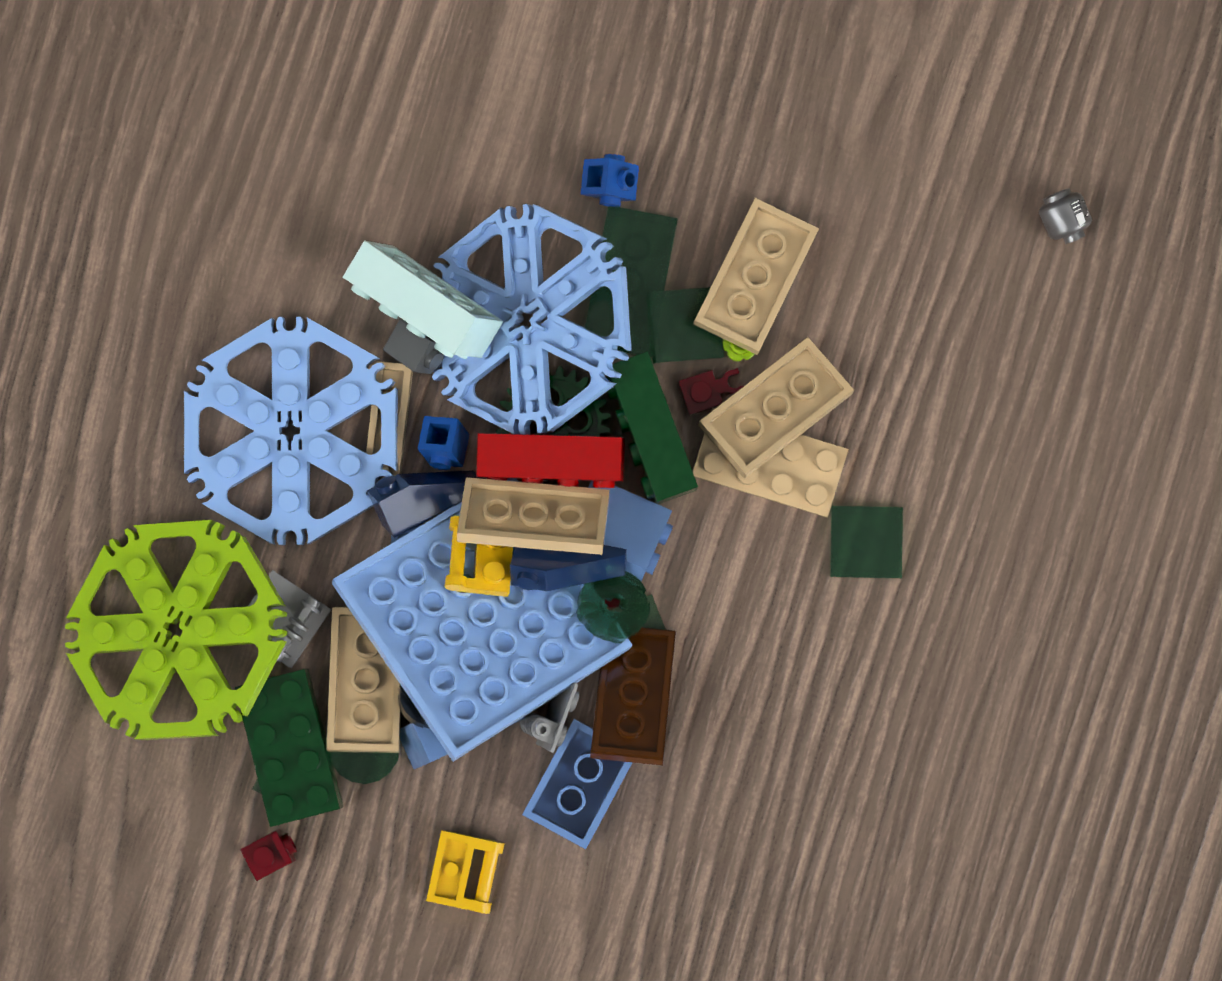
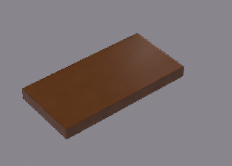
M619 625L632 643V647L600 668L590 758L663 766L676 631Z

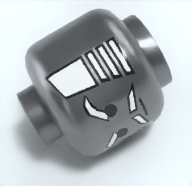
M1070 188L1043 199L1045 205L1040 208L1039 214L1051 239L1058 240L1063 238L1065 244H1068L1085 236L1083 229L1091 224L1092 217L1080 193H1071Z

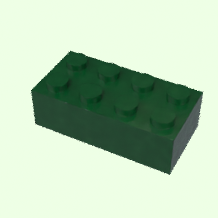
M648 351L630 357L628 361L622 360L612 364L613 369L622 375L620 378L605 376L610 382L617 383L607 391L610 400L617 398L620 409L615 411V415L622 433L629 431L633 443L628 444V450L634 466L641 465L645 477L640 478V482L646 499L654 498L655 503L659 505L696 491L698 488L696 479Z
M309 669L267 678L248 717L242 715L269 826L273 827L343 808L331 755L326 750L327 740ZM243 685L235 687V690L241 688Z

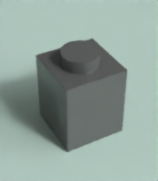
M399 319L383 350L413 372L432 374L442 363L444 354L434 348L435 341L428 336L421 338L413 334L406 328L408 323L405 320Z

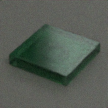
M711 287L646 293L653 364L724 358L722 338L693 324Z
M831 506L830 577L902 579L903 507Z

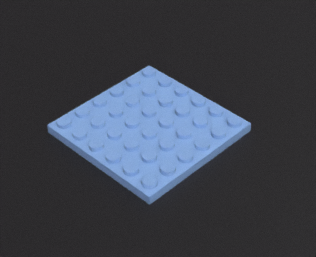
M507 478V481L519 482L517 479ZM462 502L449 508L332 580V585L453 762L567 690L573 683H578L632 647V643L590 583L551 591L524 590L519 586L511 585L510 582L508 597L447 590L445 588V576L449 575L453 533L449 529L450 518L460 516ZM466 543L464 576L467 578H473L476 544Z

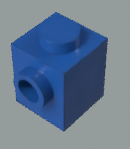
M424 416L418 451L429 465L435 469L450 470L451 466L463 467L470 434L457 418Z

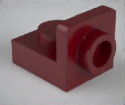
M278 829L240 849L254 878L258 881L296 861L293 854L297 852V848L289 833L283 835L281 830Z

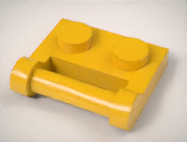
M459 516L451 517L449 529L453 533L449 575L445 576V588L451 591L508 597L510 593V563L513 547L476 544L473 578H467L464 576L466 543L457 542Z
M441 830L426 901L490 914L492 905L489 902L498 856L503 854L505 843ZM474 849L485 851L475 899L464 897Z

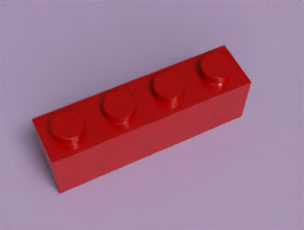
M478 433L476 477L507 481V478L522 479L521 482L543 484V479L557 480V485L565 487H579V480L593 481V488H615V481L624 482L625 438Z

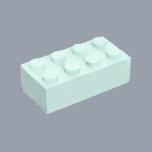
M364 240L343 276L344 279L353 284L351 290L367 300H370L372 297L380 303L378 307L380 311L394 319H397L399 316L408 323L406 328L410 332L421 338L428 336L436 342L434 348L450 358H453L454 355L463 359H467L468 356L482 358L504 322L392 245Z

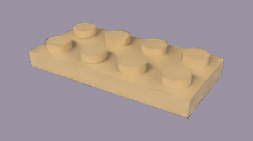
M755 198L693 324L758 355L819 228Z
M807 337L701 419L698 426L745 479L850 397L854 389Z
M704 433L693 474L694 477L828 518L849 449L800 435L744 479Z
M466 477L457 529V542L602 555L610 490Z
M332 607L326 750L329 752L400 753L401 710L398 705V688L400 683L349 608Z

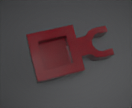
M738 368L726 372L722 378L715 380L713 371L710 370L678 381L689 416L712 409V407H718L723 403L720 394L729 393L733 395L743 388L744 385L738 388H731L728 385V378L739 374Z

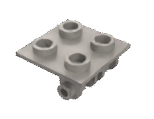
M272 570L268 576L286 606L273 607L271 610L279 609L287 612V617H279L275 619L273 624L275 630L283 629L287 631V636L283 638L273 636L272 641H287L277 661L292 669L332 609ZM256 593V595L254 596V598L248 606H251L256 602L258 593Z
M573 683L567 690L551 700L546 717L529 713L525 716V719L520 721L521 730L536 738L538 746L554 753L556 746L560 747L567 732V726L564 725L568 712L574 711L579 700V692L576 691L578 684Z

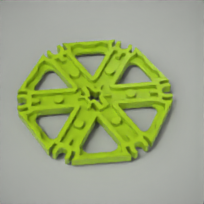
M213 520L133 525L137 529L138 535L129 528L125 529V534L128 536L126 546L122 547L120 542L113 538L109 540L110 546L104 544L66 619L73 620L78 618L80 621L79 623L69 622L65 624V629L77 630L78 638L74 642L65 643V647L80 651L73 654L66 653L104 722L110 724V727L119 730L122 722L128 720L129 728L125 733L126 736L136 740L218 736L213 726L217 731L225 733L227 729L223 719L227 714H230L233 721L238 723L243 721L242 715L248 717L287 641L280 640L275 642L272 641L273 636L283 638L287 636V631L283 629L275 630L273 624L275 619L287 617V612L271 609L286 605L246 537L232 530L226 540H222L221 534L225 525ZM189 536L195 540L196 549L174 590L152 552L151 545L159 538ZM239 562L257 590L258 597L256 602L247 607L209 609L232 563ZM118 570L121 573L143 613L96 616L92 613L91 602L109 571ZM180 621L179 628L183 630L180 636L174 635L171 639L172 632L168 630L169 625H177ZM255 644L258 648V657L243 686L237 690H232L208 647ZM142 651L120 694L115 697L108 696L91 667L92 657L96 653ZM177 671L197 706V715L188 722L157 723L153 720L152 715L174 673ZM237 706L241 709L242 715L240 711L236 709Z

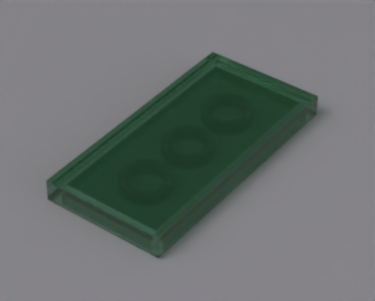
M608 207L602 235L607 239L601 243L609 242L614 247L606 253L605 259L609 262L614 257L621 258L623 260L621 266L626 267L631 351L625 350L621 346H618V351L631 355H639L648 351L650 358H652L678 218L621 207ZM606 286L600 287L591 294L585 324L586 329L603 337L609 336L614 330L612 292Z

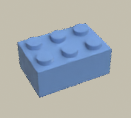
M574 718L562 745L558 747L522 815L586 849L632 762L590 758L593 728Z

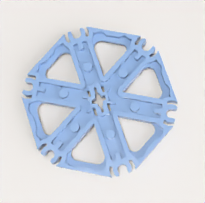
M523 204V215L520 219L516 216L517 211L515 207L506 206L505 209H498L438 257L445 259L450 264L449 266L443 263H435L433 266L442 272V279L504 322L482 358L468 356L467 359H463L457 355L450 358L444 355L440 366L433 371L432 378L433 380L441 381L447 376L449 384L441 393L446 396L454 395L447 399L448 401L512 434L530 435V424L533 421L537 424V433L547 434V432H554L617 384L610 382L605 375L612 378H620L622 375L613 369L612 363L616 358L625 361L629 359L625 352L617 350L618 346L631 351L626 267L621 266L623 260L618 257H614L609 262L606 261V253L614 247L609 242L601 243L607 238L539 205ZM552 228L579 241L582 245V253L546 281H543L541 236L543 232ZM496 235L502 236L505 288L471 272L467 266L469 256ZM606 286L611 290L614 330L609 336H600L563 317L600 287ZM523 312L527 314L534 313L533 317L529 320L530 328L528 326H520V323L524 320ZM548 352L588 371L591 376L590 384L562 406H556L551 400ZM510 357L513 409L505 412L478 398L475 393V386L479 380Z
M278 317L276 321L278 332H275V319L271 318L204 358L202 361L209 363L214 369L211 371L207 367L200 365L196 367L205 376V381L202 385L197 386L192 382L187 383L189 389L199 393V395L194 397L187 391H184V474L199 468V472L190 474L187 480L189 483H194L199 479L204 480V490L196 494L198 499H206L212 493L214 494L211 499L202 504L269 543L275 545L274 536L275 531L278 530V545H286V535L290 531L295 532L297 545H304L306 541L304 530H307V544H311L373 507L367 490L376 486L379 478L394 476L391 472L383 470V465L390 466L395 471H398V388L395 387L391 392L383 394V390L390 389L395 382L391 378L383 383L377 381V372L385 368L382 362L376 363L368 369L372 362L380 358L313 320L307 318V330L304 332V319L296 317V327L291 331H287L285 328V318ZM315 342H322L349 357L353 363V368L349 375L310 397V346ZM259 343L268 344L272 350V399L233 378L227 370L228 363L233 358ZM370 405H376L381 411V448L375 454L369 455L328 432V430ZM207 407L217 409L254 431L211 457L204 456L199 448V416L201 411ZM279 412H281V422H279ZM292 420L293 425L300 428V433L295 434L293 441L290 442L288 436L282 434V428H287L289 421ZM279 441H281V450H279ZM310 463L345 482L353 490V498L349 503L322 519H315L310 515ZM272 464V512L267 519L259 520L231 504L227 495L231 488Z

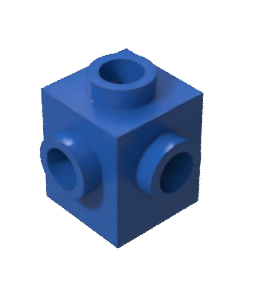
M605 154L604 158L584 159L580 195L600 199L599 205L607 207H620L621 201H636L639 165L625 162V156L616 154Z

